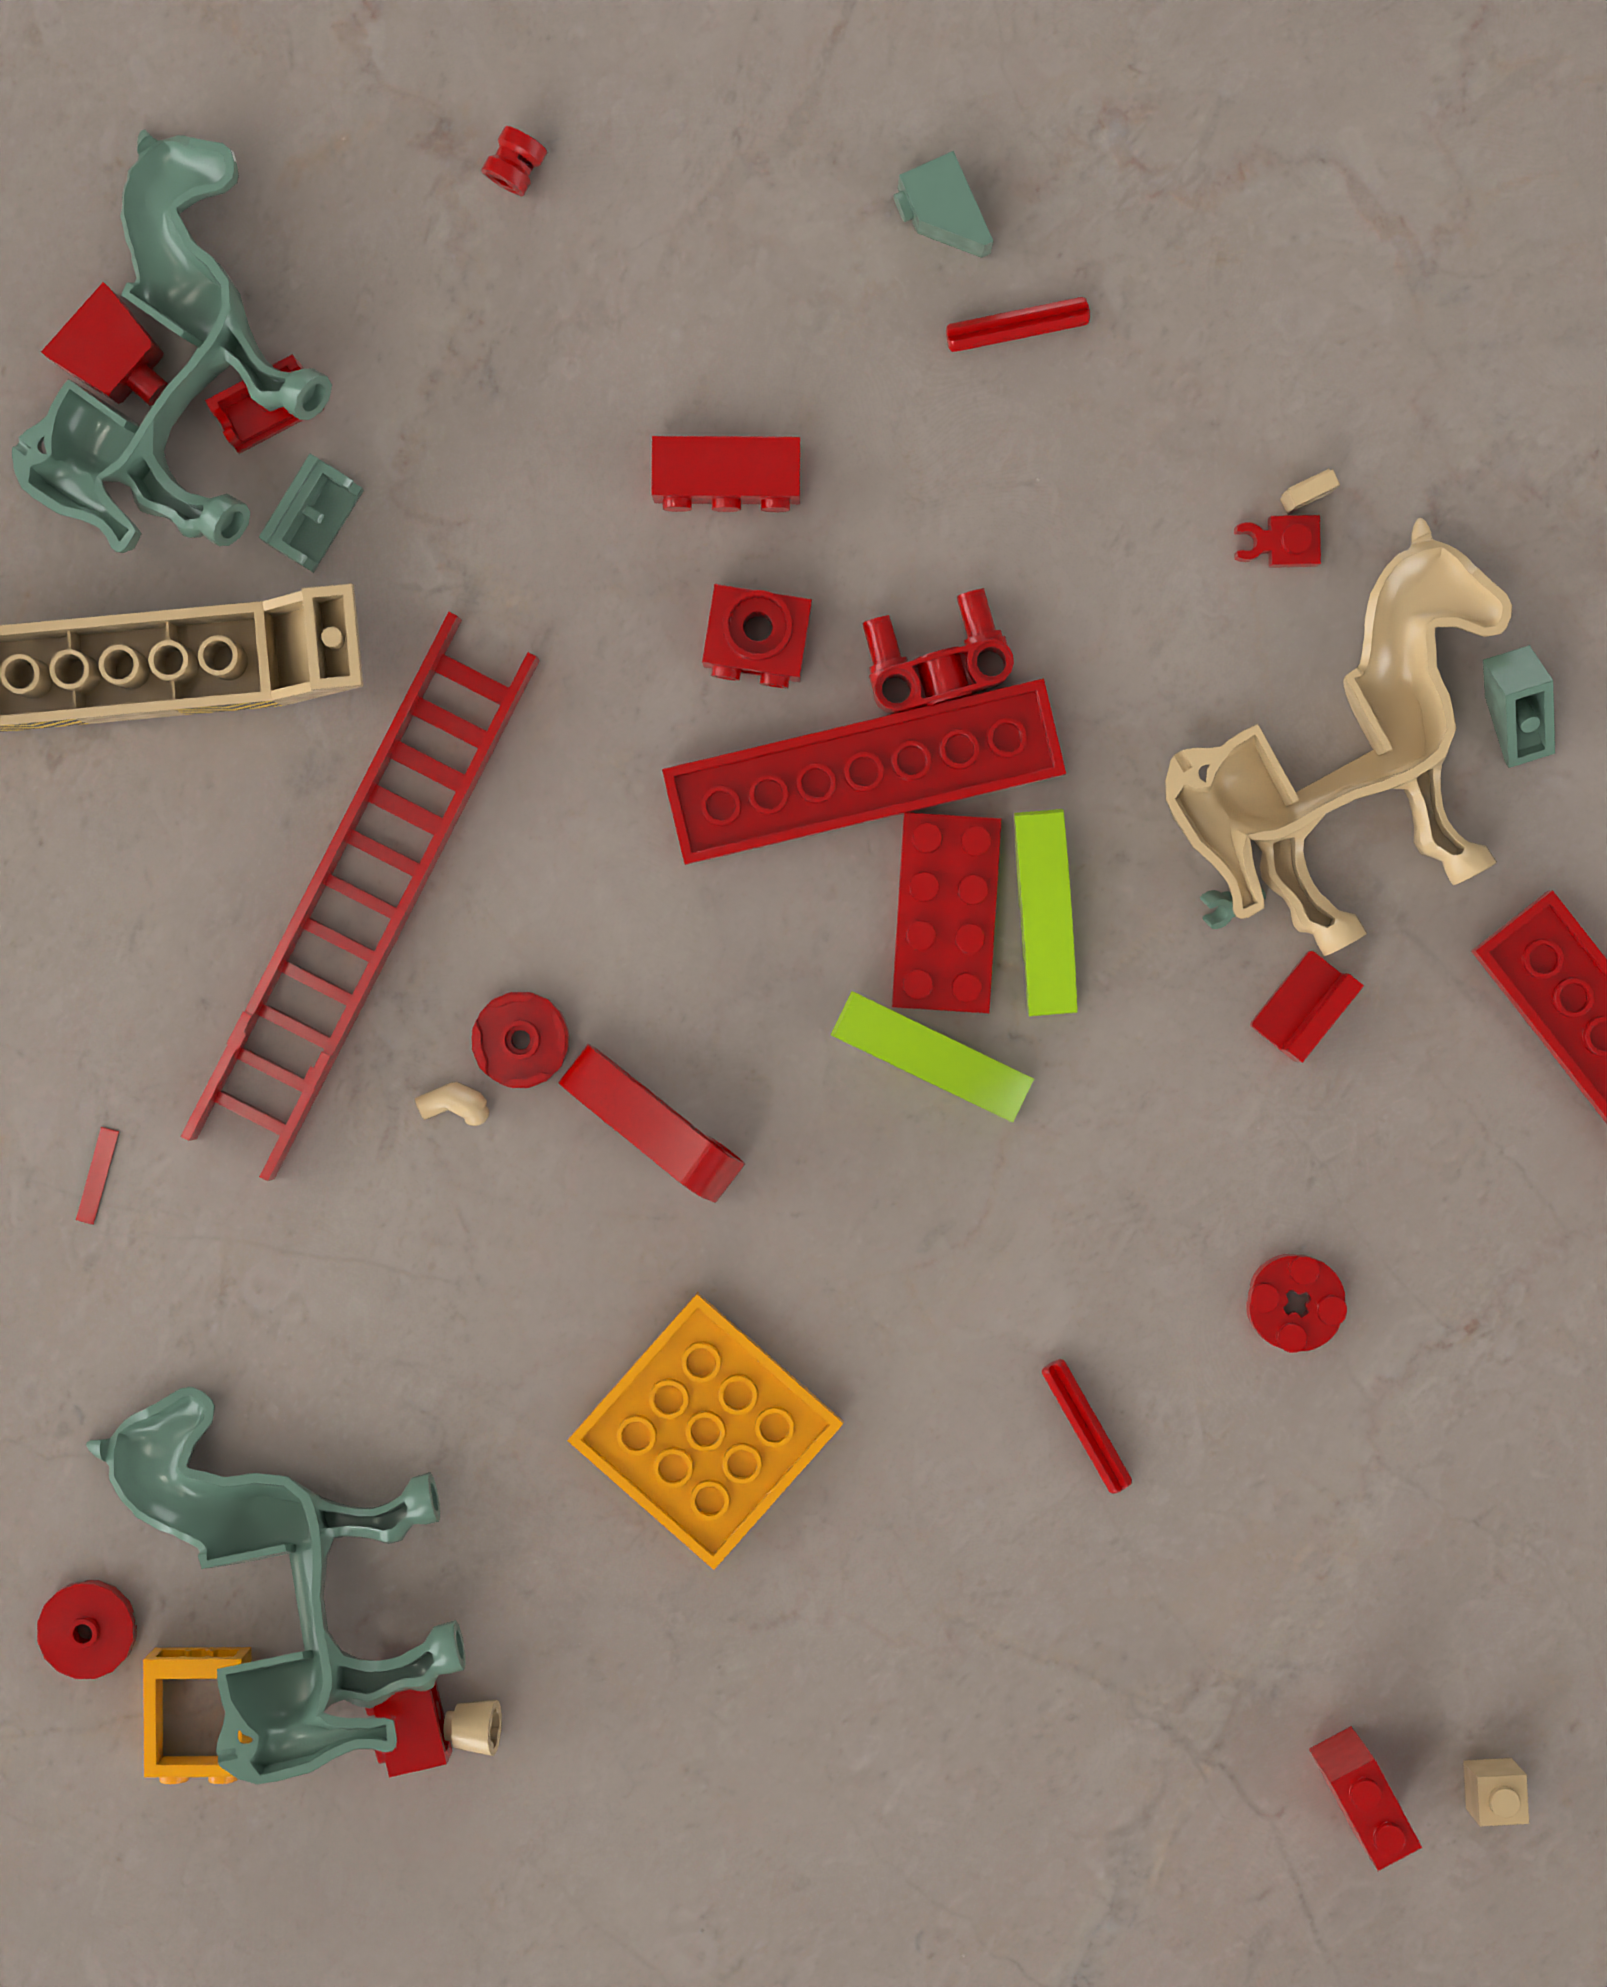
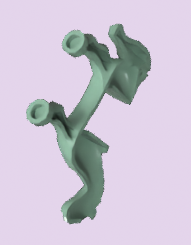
M144 129L140 131L137 139L138 161L128 170L127 181L122 193V211L120 214L125 241L132 254V263L137 279L135 283H126L121 296L183 339L195 345L197 349L185 367L166 386L141 425L95 394L68 379L51 404L47 416L18 437L19 443L12 447L14 472L21 488L35 500L59 515L79 519L98 527L107 537L111 548L115 552L125 553L135 549L142 533L117 506L107 492L103 482H120L130 487L134 502L140 511L169 519L176 525L183 536L201 538L204 535L217 546H229L242 536L249 525L250 510L245 503L229 494L207 498L188 493L181 487L169 470L164 454L171 428L190 401L231 365L242 377L253 400L270 412L284 407L299 420H310L323 410L330 399L332 384L328 376L313 368L282 372L274 368L265 359L251 332L240 292L223 267L197 245L181 219L180 214L199 200L225 194L238 183L239 172L234 152L223 143L201 140L185 135H177L158 141ZM42 441L44 443L47 454H43L42 452Z
M194 1387L180 1388L159 1402L140 1412L134 1413L123 1421L111 1438L88 1441L86 1443L88 1450L95 1457L108 1464L109 1480L121 1501L133 1512L135 1517L160 1531L172 1534L197 1547L201 1569L229 1566L289 1554L304 1651L217 1669L218 1688L225 1710L223 1727L216 1747L217 1763L237 1779L257 1785L278 1782L311 1773L331 1760L356 1749H374L381 1752H391L397 1744L394 1720L386 1718H343L326 1714L324 1711L332 1704L343 1700L358 1707L372 1708L384 1702L396 1692L408 1689L427 1691L433 1688L439 1675L451 1674L465 1669L466 1658L463 1636L456 1620L434 1626L424 1643L403 1655L379 1661L360 1659L341 1650L328 1631L324 1589L327 1559L334 1539L360 1537L391 1544L402 1541L414 1524L426 1525L439 1522L441 1517L440 1502L436 1483L431 1472L412 1477L403 1493L394 1500L377 1507L363 1508L348 1506L326 1499L287 1476L250 1473L222 1477L209 1472L193 1470L189 1468L194 1449L212 1425L215 1412L213 1400L203 1391ZM238 1730L254 1740L251 1743H241L238 1739Z

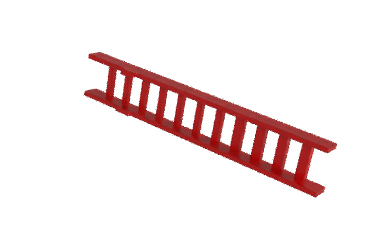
M448 612L180 1136L188 1141L197 1139L215 1103L280 1135L259 1176L266 1181L275 1179L540 661L537 656L527 652L510 687H507L446 656L445 653L462 621L451 612ZM435 672L500 705L487 731L423 699ZM413 716L478 749L465 774L400 742ZM391 759L456 792L443 818L378 785ZM368 803L434 835L420 863L355 831ZM348 844L412 876L397 907L332 875ZM326 886L391 919L375 951L310 918ZM304 929L369 962L353 994L288 961ZM282 973L346 1005L331 1037L266 1004ZM260 1016L324 1049L315 1066H310L304 1078L244 1048ZM237 1060L302 1092L287 1123L222 1091Z

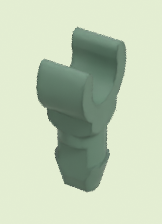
M1261 888L1262 894H1263V897H1264V900H1265V899H1266V893H1265V891ZM1212 890L1200 896V899L1210 909L1217 907L1213 913L1206 914L1202 918L1212 929H1220L1226 926L1233 917H1236L1233 911L1231 892L1225 891L1221 893L1220 891Z

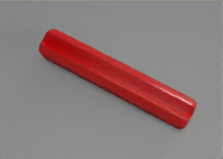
M1078 297L950 323L946 327L947 344L950 351L958 352L1085 326L1090 321V309L1086 298Z
M1059 1359L1046 1365L1042 1369V1375L1108 1491L1115 1494L1126 1489L1132 1484V1478L1066 1362L1063 1359Z

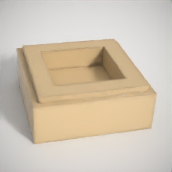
M1327 469L1288 488L1281 495L1280 500L1286 513L1289 514L1331 494L1340 486L1334 470Z

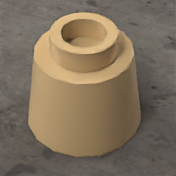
M488 1700L458 1703L454 1711L448 1710L445 1715L444 1739L452 1741L453 1748L494 1756L499 1746L502 1726L499 1701Z

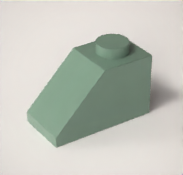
M954 151L899 175V192L894 194L893 197L904 222L912 220L918 234L980 258L991 254L993 238Z
M1528 645L1483 659L1484 695L1504 761L1508 768L1555 754L1553 679L1531 646Z

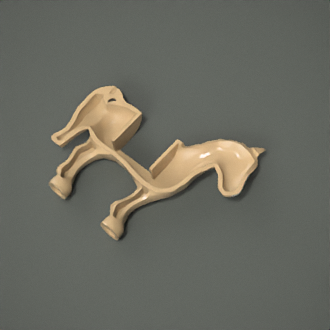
M1418 518L1413 526L1410 548L1396 555L1387 564L1370 593L1365 616L1360 664L1347 674L1343 681L1350 707L1373 750L1295 792L1261 728L1257 724L1235 735L1222 746L1191 748L1176 753L1170 761L1165 780L1166 801L1173 819L1191 845L1219 871L1228 883L1235 916L1240 919L1248 918L1264 909V897L1253 862L1250 841L1253 840L1262 851L1260 862L1262 880L1270 889L1285 900L1290 908L1294 927L1299 932L1314 935L1317 945L1324 956L1348 946L1367 934L1357 915L1339 911L1319 892L1309 875L1303 853L1304 839L1326 813L1358 798L1389 789H1403L1409 799L1412 811L1414 844L1421 855L1432 857L1442 862L1445 873L1452 885L1459 884L1483 872L1497 862L1487 846L1468 842L1460 836L1448 821L1443 808L1441 769L1456 731V723L1450 694L1437 669L1435 628L1454 627L1482 637L1502 634L1511 619L1512 604L1508 595L1476 567L1467 556L1448 544L1433 540L1430 528L1423 518ZM1204 765H1209L1204 782L1199 776V769Z

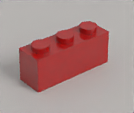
M652 436L651 495L654 504H663V510L671 512L691 511L692 504H712V510L717 512H737L741 510V504H761V511L764 512L790 511V504H800V437Z

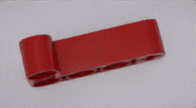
M590 1044L586 1045L558 1082L567 1092L668 1174L704 1199L716 1203L745 1166V1162L717 1140L702 1133L613 1060Z

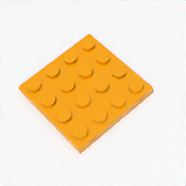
M697 1292L571 1434L567 1441L708 1566L715 1570L839 1430L844 1421Z

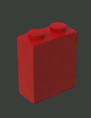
M1352 1726L1309 1748L1352 1831L1377 1871L1423 1848L1375 1758Z

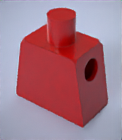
M104 282L101 283L41 351L59 368L117 404L124 402L134 392L145 403L152 406L168 385L153 370L162 359L163 351L122 299Z

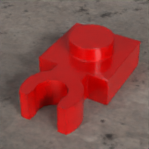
M1320 515L1270 516L1268 518V530H1262L1260 526L1251 522L1241 523L1234 528V534H1247L1254 542L1251 550H1239L1234 554V559L1239 562H1250L1260 554H1269V568L1318 567L1321 564Z

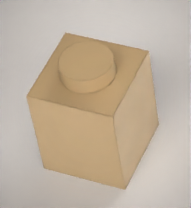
M1512 1758L1463 1760L1466 1810L1480 1827L1529 1824L1527 1774Z

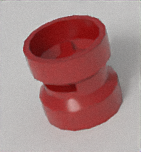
M505 126L497 139L499 148L496 154L486 159L481 171L487 178L503 189L515 195L524 196L531 184L529 175L534 167L541 166L548 152L542 144L528 134L514 127Z

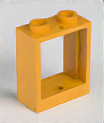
M155 1647L143 1659L144 1777H159V1782L163 1784L184 1783L189 1780V1777H208V1782L213 1784H228L238 1780L220 1767L217 1763L218 1756H163V1679H217V1669L252 1662V1647ZM238 1730V1739L241 1743L252 1742L251 1737L242 1734Z

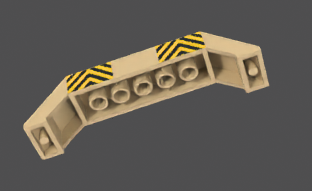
M343 584L301 588L302 591L259 602L0 625V732L279 707L363 687L354 585Z

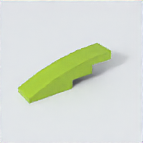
M1063 809L1014 813L1018 905L1021 912L1022 952L1025 963L1028 1015L1041 1016L1078 1013L1072 904Z
M851 991L830 1034L1012 1123L1034 1081V1078L853 991Z

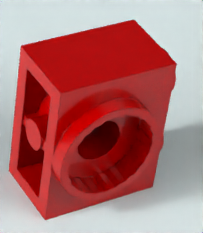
M714 584L702 658L703 666L711 668V676L719 679L740 681L741 673L761 676L759 684L769 687L788 689L790 681L800 683L812 599L776 594L765 590H751ZM754 617L766 618L772 625L771 634L762 641H754L747 637L744 632L746 623Z

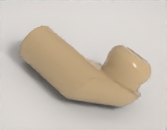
M458 1082L449 1083L415 1098L417 1108L424 1120L447 1110L464 1117L466 1124L470 1126L481 1125L489 1117V1109L486 1106L487 1100L481 1092Z

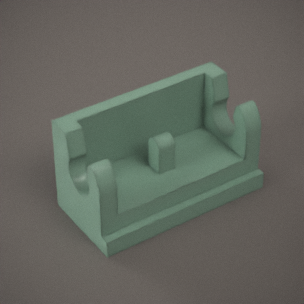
M310 453L258 538L314 573L364 489L355 484L352 479Z

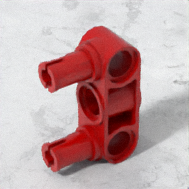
M984 588L965 592L957 596L968 637L964 640L965 646L938 650L908 662L906 656H901L890 615L877 617L862 623L873 666L869 667L871 673L869 678L874 692V700L880 709L886 713L895 714L925 706L928 707L995 688L1007 679L1014 665L1013 653L1007 644L1006 636L1002 635L1001 630H996ZM989 651L997 653L1003 661V671L996 676L984 675L977 666V658L980 654ZM891 678L902 679L907 683L910 695L901 703L890 702L882 693L883 684Z

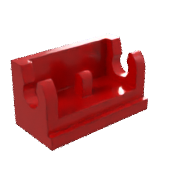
M293 354L272 364L274 368L282 372L304 369ZM243 380L205 400L211 413L220 422L224 430L222 432L223 435L236 449L238 454L303 421L290 414L284 407L270 412L251 398L247 385Z

